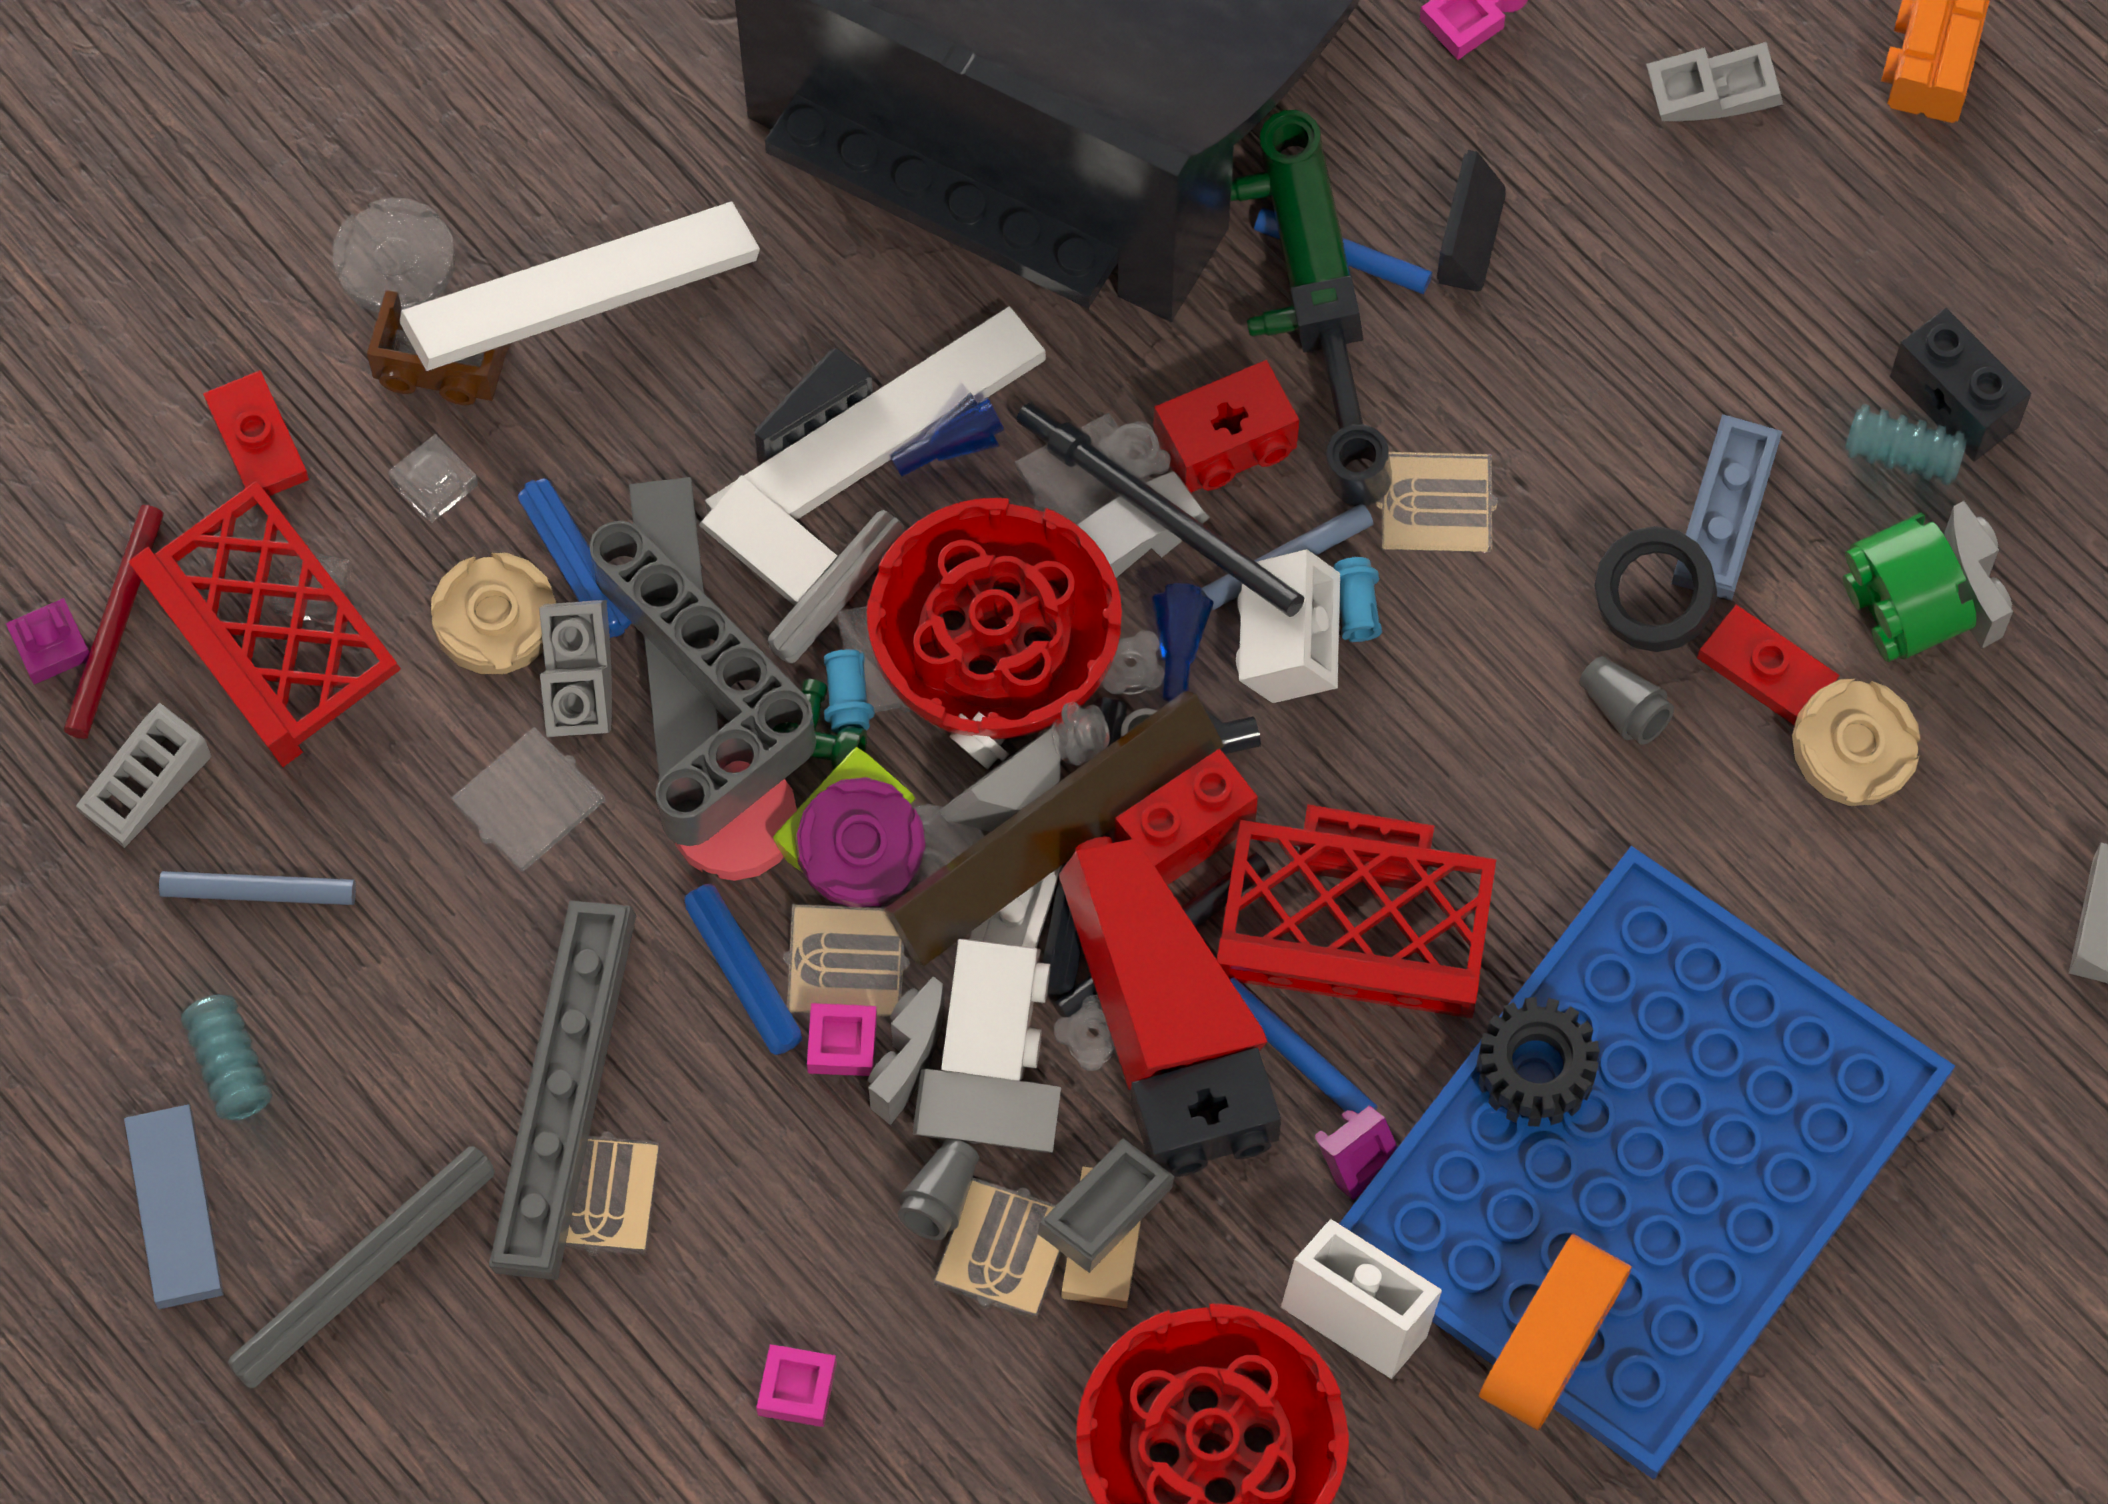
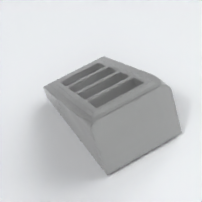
M159 703L137 726L76 805L77 810L125 848L212 757L206 740L182 719ZM166 738L180 748L174 756L160 745ZM147 757L163 768L158 777L142 765ZM129 776L147 789L142 798L123 784ZM111 795L131 809V812L125 819L104 803Z

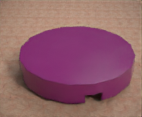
M867 777L840 780L818 793L803 811L795 837L798 864L809 884L828 900L853 908L878 906L901 894L918 873L926 847L923 822L916 809H913L910 802L903 797V794L891 784Z

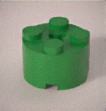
M1923 513L1853 543L1849 550L1845 552V558L1851 571L1843 576L1846 592L1857 610L1868 607L1878 625L1871 629L1872 637L1879 653L1886 662H1890L1898 657L1903 660L1975 628L1977 622L1973 599L1961 604L1958 595V585L1966 581L1958 559L1939 527L1933 521L1924 525L1925 514Z

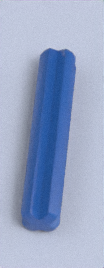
M545 478L528 482L524 485L525 488L518 494L519 503L578 602L607 600L610 638L621 636L632 622L598 587L590 547L554 486Z
M704 884L688 893L685 897L687 912L770 1052L774 1055H781L795 1048L802 1041L801 1030L716 887L712 884Z

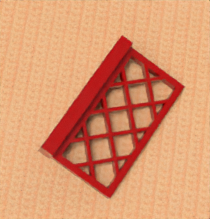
M257 480L154 554L147 547L128 561L282 767L303 753L298 746L401 670L392 655ZM258 504L268 516L263 540L233 538L236 519ZM278 530L288 543L275 542ZM219 531H221L220 536H214ZM197 547L217 549L212 578L185 575L177 562ZM230 550L260 553L255 582L224 579ZM273 554L297 556L302 560L298 586L267 583ZM312 575L322 588L310 587ZM197 589L209 590L207 602ZM222 592L252 594L247 624L219 620L217 612ZM265 596L295 598L290 628L259 625ZM308 600L335 603L338 610L333 632L302 629ZM347 622L352 625L358 634L345 633ZM232 635L244 636L242 649ZM256 637L287 640L282 670L258 668L253 665L252 657ZM299 642L331 644L325 674L294 671ZM343 646L369 648L379 661L359 677L337 675ZM266 681L279 682L277 695ZM291 683L323 686L319 706L297 722L287 709ZM335 688H343L334 694Z
M1240 820L1217 961L1229 979L1235 977L1241 983L1472 1019L1477 999L1497 859ZM1251 839L1278 843L1292 862L1265 881H1262L1247 861ZM1293 846L1310 849L1299 855ZM1325 851L1342 853L1356 871L1329 891H1326L1307 866V863ZM1357 856L1370 857L1374 859L1366 865H1363V863ZM1388 861L1403 862L1408 865L1420 882L1391 902L1371 873ZM1422 866L1435 867L1438 869L1430 875H1428L1422 868ZM1298 870L1319 898L1292 917H1289L1270 892V889ZM1452 871L1480 874L1478 896L1457 911L1454 910L1435 885V883ZM1246 875L1255 888L1242 896ZM1362 880L1383 908L1354 928L1334 899ZM1427 890L1447 918L1421 937H1418L1398 909ZM1260 896H1262L1282 923L1263 937L1236 933L1239 911ZM1326 906L1346 934L1328 947L1310 945L1297 925ZM1475 911L1473 931L1471 932L1462 919ZM1388 916L1391 917L1410 942L1407 947L1392 957L1375 955L1361 937ZM1454 926L1470 947L1467 969L1439 965L1426 948V945ZM1289 932L1295 942L1278 939ZM1353 942L1360 952L1342 949ZM1417 952L1424 962L1406 959Z

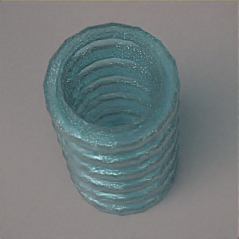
M1862 404L1861 408L1856 410L1845 450H1847V457L1855 459L1857 454L1866 456V463L1874 464L1876 459L1885 461V468L1892 470L1895 464L1904 467L1903 472L1912 475L1914 470L1923 472V479L1931 480L1933 475L1942 477L1941 483L1949 486L1952 480L1955 481L1967 439H1965V432L1957 430L1955 435L1947 434L1945 426L1938 425L1936 430L1927 428V421L1919 419L1917 425L1908 423V416L1900 414L1897 420L1889 417L1888 410L1881 409L1879 414L1870 412V405Z
M218 994L202 998L191 1004L182 1013L180 1021L186 1030H190L187 1034L189 1044L193 1048H197L194 1051V1058L199 1065L203 1066L201 1069L202 1079L206 1083H210L208 1087L209 1097L213 1101H218L215 1105L217 1117L226 1120H239L264 1109L272 1100L273 1094L267 1085H262L265 1082L266 1076L260 1067H255L258 1064L259 1058L253 1049H249L252 1040L246 1031H242L245 1022L240 1014L235 1013L238 1008L236 999L233 996Z

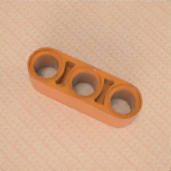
M1572 1234L1493 1365L1478 1397L1538 1431L1556 1404L1620 1294L1632 1270V1266L1581 1237Z

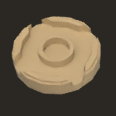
M491 553L492 557H483L477 560L474 556L459 562L441 578L432 597V627L441 650L458 666L479 674H507L528 666L544 652L539 608L544 604L556 603L549 581L530 561L512 554Z
M1840 679L1817 691L1798 713L1792 734L1795 760L1807 782L1826 798L1848 806L1874 805L1898 792L1916 771L1919 757L1917 758V743L1920 741L1918 723L1907 703L1887 686L1873 681L1868 684L1862 681H1854L1855 679Z

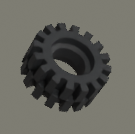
M1536 997L1525 998L1523 1008L1517 1009L1515 1003L1512 1002L1504 1007L1501 1018L1496 1014L1488 1023L1487 1032L1483 1033L1477 1059V1072H1480L1478 1082L1482 1093L1489 1091V1104L1495 1111L1504 1106L1508 1109L1506 1118L1517 1123L1519 1115L1529 1117L1528 1126L1539 1127L1541 1118L1549 1117L1551 1125L1560 1123L1565 1112L1568 1111L1571 1116L1578 1112L1583 1099L1587 1100L1592 1091L1599 1062H1597L1600 1052L1598 1041L1592 1042L1591 1038L1594 1030L1588 1021L1582 1025L1577 1022L1579 1012L1569 1006L1566 1013L1557 1010L1559 1000L1548 998L1546 1007L1537 1006ZM1529 1041L1549 1043L1560 1053L1563 1060V1070L1558 1077L1550 1082L1533 1083L1527 1081L1514 1068L1512 1055L1520 1045Z

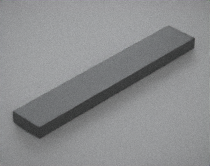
M691 477L629 484L633 524L640 528L704 593ZM661 597L653 600L649 605L655 607L666 606L672 603L674 599ZM645 636L660 780L667 771L718 732L719 724L717 709ZM708 638L698 639L690 646L697 649L707 648L710 646V641ZM687 800L677 804L674 810L683 813L691 812L702 803Z
M569 901L489 1267L495 1274L558 1280L636 920V913L631 906Z

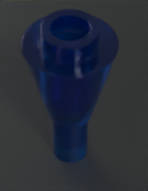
M970 392L924 433L926 437L890 456L899 474L903 477L935 459L942 461L997 448L999 444L994 435L1005 429L988 397L976 402Z
M1168 584L1165 586L1164 593L1155 594L1151 597L1161 655L1165 661L1162 699L1167 702H1171L1189 689L1190 663L1194 662L1214 605L1212 599L1202 596L1201 587L1192 584Z

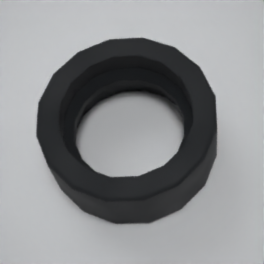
M1659 526L1632 530L1612 543L1599 562L1594 584L1600 613L1614 635L1634 648L1653 652L1680 648L1700 635L1713 616L1718 594L1711 561L1698 542L1679 530ZM1652 553L1671 555L1684 563L1692 576L1694 585L1691 603L1684 614L1671 623L1657 626L1640 623L1629 616L1621 605L1618 591L1621 576L1628 565L1639 557Z

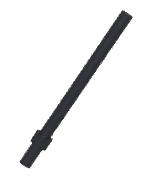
M1031 402L1025 404L1020 409L1017 415V422L1047 443L1048 452L1068 467L1077 465L1288 617L1294 616L1302 608L1304 603V596L1092 446L1091 437L1071 422L1061 424Z

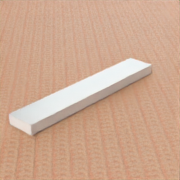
M731 201L401 311L400 324L423 366L428 371L757 261L760 248Z
M1009 306L748 472L743 477L794 520H797L1046 360L1045 349ZM735 481L705 500L708 513Z

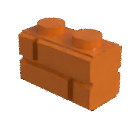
M1990 0L1901 1L1894 32L1905 34L1902 49L1890 46L1881 82L1892 84L1887 103L1890 108L1916 115L1925 113L1926 117L1949 123L1959 120Z

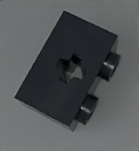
M1947 308L1943 309L1900 342L1890 374V378L1973 462L2019 428L2032 394Z
M1258 1048L1132 1082L1131 1106L1146 1154L1165 1170L1170 1171L1174 1177L1196 1173L1204 1169L1208 1165L1209 1160L1233 1154L1235 1159H1247L1258 1156L1269 1150L1271 1143L1279 1141L1281 1116ZM1208 1110L1210 1117L1218 1119V1123L1207 1125L1204 1117L1197 1116V1113Z

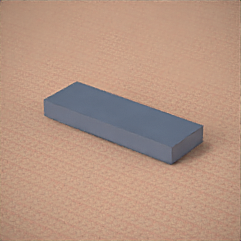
M1724 414L1721 417L1686 535L1698 542L1711 561L1718 592L1717 597L1732 601L1782 431ZM1678 560L1671 584L1694 590L1690 572L1684 563Z
M190 1105L124 1118L154 1302L157 1308L163 1309L223 1296L224 1292L194 1116Z

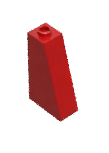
M1099 837L1078 845L1075 848L1074 855L1058 875L1128 1089L1131 1090L1132 1082L1254 1048H1258L1260 1051L1267 1043L1264 1030L1137 839L1113 843L1111 837Z

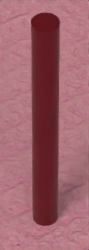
M141 505L63 729L65 733L72 737L86 739L89 736L142 581L128 561L147 547L152 551L164 513L154 506Z

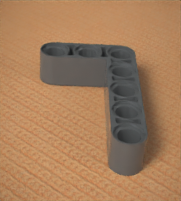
M625 521L609 522L598 528L592 535L589 544L598 587L729 721L728 724L667 771L659 780L656 788V799L662 828L667 837L676 844L684 846L700 845L713 837L805 763L814 753L817 742L811 703L780 669L640 528ZM627 556L633 558L624 565L609 564L611 560L617 557ZM661 597L674 599L672 603L666 606L655 607L649 605L653 600ZM708 638L715 640L714 644L707 648L697 649L690 646L698 639ZM742 680H751L757 683L753 688L744 691L731 688L733 684ZM784 722H792L799 725L797 729L790 733H778L772 730L776 725ZM734 761H744L751 764L741 772L731 773L723 770L726 765ZM694 800L702 803L691 812L683 813L674 810L676 805L683 801Z

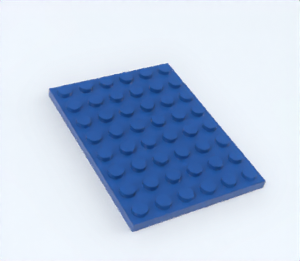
M1630 846L1509 1003L1514 1002L1517 1009L1523 1008L1525 998L1536 997L1537 1006L1546 1007L1548 998L1559 1000L1558 1011L1566 1013L1569 1006L1579 1012L1577 1022L1582 1025L1588 1021L1593 1028L1591 1040L1592 1042L1598 1041L1600 1052L1597 1062H1599L1592 1091L1587 1100L1583 1099L1580 1110L1573 1116L1568 1111L1565 1112L1562 1122L1554 1125L1550 1124L1549 1117L1541 1118L1539 1127L1528 1126L1529 1117L1519 1115L1517 1123L1507 1119L1508 1109L1504 1106L1495 1111L1489 1104V1091L1482 1093L1478 1083L1480 1072H1477V1059L1481 1039L1339 1224L1440 1288L1442 1292L1432 1322L1492 1365L1495 1364L1559 1253L1572 1234L1581 1237L1631 1265L1632 1270L1620 1294L1553 1408L1655 1480L1952 1075L1955 1065L1636 848ZM1544 1041L1526 1042L1520 1045L1512 1055L1513 1065L1517 1073L1525 1080L1533 1083L1550 1082L1558 1077L1563 1070V1060L1560 1053L1555 1047Z

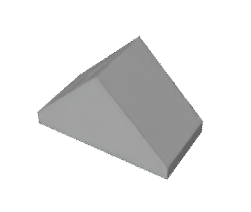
M1054 727L1050 728L941 808L940 812L947 821L990 832L1059 783L1061 736Z

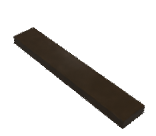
M1184 691L885 908L884 911L914 962L923 966L928 964L958 942L959 939H962L1070 860L1078 845L1088 840L1099 838L1115 827V818L1219 748H1223L1225 745L1197 694Z

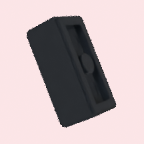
M1468 150V153H1464L1441 246L1436 278L1439 279V284L1476 292L1481 291L1484 287L1506 196V188L1503 182L1477 151Z

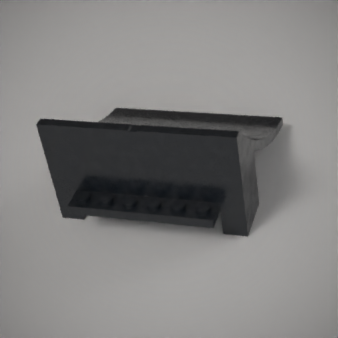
M735 0L747 116L749 119L771 129V132L765 139L767 154L1087 309L1092 305L1118 262V297L1172 322L1229 229L1234 145L1250 132L1303 76L1343 26L1360 0Z

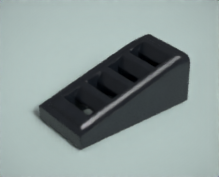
M838 348L831 349L754 430L757 461L763 464L873 393L871 374Z

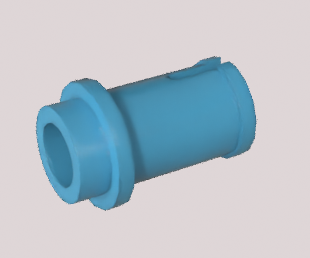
M1352 557L1338 561L1334 564L1333 568L1340 573L1339 609L1342 638L1344 640L1349 639L1350 642H1362L1380 636L1382 626L1379 623L1374 585L1379 581L1378 570L1372 568L1371 561L1363 557Z
M838 650L824 656L830 705L824 710V720L831 723L832 732L836 734L846 726L868 730L870 727L869 720L875 714L874 706L867 703L864 672L865 655L858 650Z

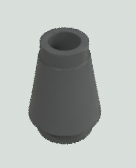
M1600 656L1593 660L1580 677V686L1587 691L1588 695L1625 740L1634 739L1641 745L1647 744L1661 734L1673 716L1674 706L1667 701V692L1664 689L1611 662L1605 656Z
M946 1139L943 1142L941 1148L936 1151L899 1196L901 1207L898 1211V1217L904 1226L915 1234L931 1240H941L948 1231L955 1230L958 1227L975 1172V1166L979 1161V1155L973 1147L958 1139Z

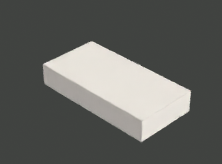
M742 475L699 524L701 528L794 606H796L837 557L834 552Z

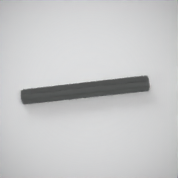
M475 1146L467 1147L230 1356L228 1365L233 1374L249 1388H254L494 1176L493 1165L487 1156Z

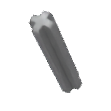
M887 511L877 512L769 635L770 650L787 663L796 662L878 568L886 552L904 533L903 524Z

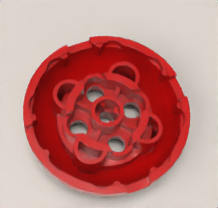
M980 498L952 504L932 512L908 528L892 544L878 566L879 572L872 586L867 604L868 635L876 664L894 694L909 709L929 723L946 731L966 736H989L991 739H1011L1040 732L1061 722L1083 706L1101 685L1112 666L1118 648L1122 621L1121 596L1114 572L1096 542L1074 522L1053 510L1045 508V512L1029 507L1009 504V498ZM995 587L1013 589L1016 591H1020V594L1015 599L1008 592L995 589ZM949 610L960 612L965 617V623L957 630H947L944 618L940 617L944 612ZM1036 631L1044 632L1051 638L1050 642L1034 641L1028 647L1024 642L1030 633ZM980 660H987L995 666L994 671L988 674H976L969 669L972 664ZM978 712L985 716L982 717L981 721L972 720ZM960 713H961V714H963L965 717H967L968 719H963V718H960V717H958V716H959Z
M1209 1304V1308L1187 1309L1170 1313L1168 1310L1154 1315L1130 1329L1109 1348L1093 1370L1084 1389L1077 1418L1076 1443L1083 1481L1094 1504H1216L1207 1499L1205 1490L1210 1483L1217 1480L1229 1483L1234 1489L1235 1496L1233 1500L1226 1504H1332L1341 1485L1346 1468L1349 1432L1341 1399V1391L1336 1379L1322 1357L1302 1336L1282 1322L1261 1312L1241 1306ZM1212 1392L1216 1396L1218 1404L1216 1408H1207L1196 1413L1190 1408L1188 1400L1191 1394ZM1254 1427L1265 1428L1271 1433L1273 1444L1266 1446L1264 1452H1254L1244 1442V1436L1247 1431ZM1215 1440L1223 1446L1224 1451L1218 1453L1214 1450L1212 1454H1208L1200 1450V1445L1204 1441ZM1168 1442L1174 1445L1179 1453L1178 1461L1171 1467L1167 1462H1153L1150 1458V1451L1156 1444Z

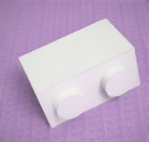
M1307 549L1258 561L1259 565L1304 596V603L1297 614L1288 617L1242 584V591L1238 596V609L1241 616L1240 648L1236 654L1239 681L1272 703L1338 688L1340 573Z
M970 939L958 940L941 1070L1020 1081L1024 1078L1025 1067L1037 1068L1042 1029L1030 1028L1033 1003L1046 1002L1050 976V964L1039 963L1041 949Z
M1330 1219L1295 1258L1281 1308L1392 1379L1427 1338L1442 1290Z

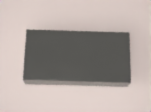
M1122 1139L1040 1221L1038 1235L1090 1273L1172 1189L1174 1176L1125 1139Z

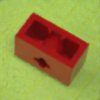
M1267 360L1154 406L1153 435L1172 471L1181 478L1191 493L1201 488L1207 491L1218 489L1229 483L1237 473L1258 464L1261 467L1275 465L1284 460L1292 450L1297 448L1299 418Z
M1219 748L1115 818V843L1137 839L1165 883L1169 885L1236 840L1240 820L1256 822L1258 796Z

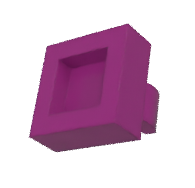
M64 598L5 623L33 685L87 662L90 653Z
M1370 1105L1359 1114L1349 1110L1341 1114L1345 1124L1329 1137L1323 1131L1315 1134L1316 1141L1337 1187L1352 1200L1364 1192L1398 1148L1385 1117Z

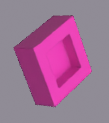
M811 1003L807 1056L808 1074L870 1076L874 1069L877 1007Z
M770 1344L756 1408L758 1416L824 1427L837 1365L836 1356Z

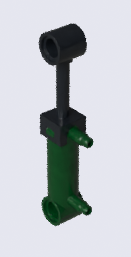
M1283 110L1273 114L1264 123L1260 132V145L1265 172L1235 178L1231 185V201L1238 200L1242 202L1271 196L1294 306L1266 311L1259 316L1249 317L1246 320L1250 336L1255 337L1264 334L1272 336L1298 330L1303 353L1322 349L1339 431L1331 437L1327 446V464L1331 486L1335 495L1343 502L1353 506L1361 503L1368 506L1380 501L1388 493L1392 484V469L1389 448L1384 436L1375 428L1363 424L1346 344L1363 341L1358 303L1347 262L1320 129L1316 120L1309 114L1299 110ZM1291 146L1305 148L1296 155L1287 156L1281 154L1284 149ZM1356 459H1367L1374 463L1369 469L1362 472H1353L1345 468L1351 461Z

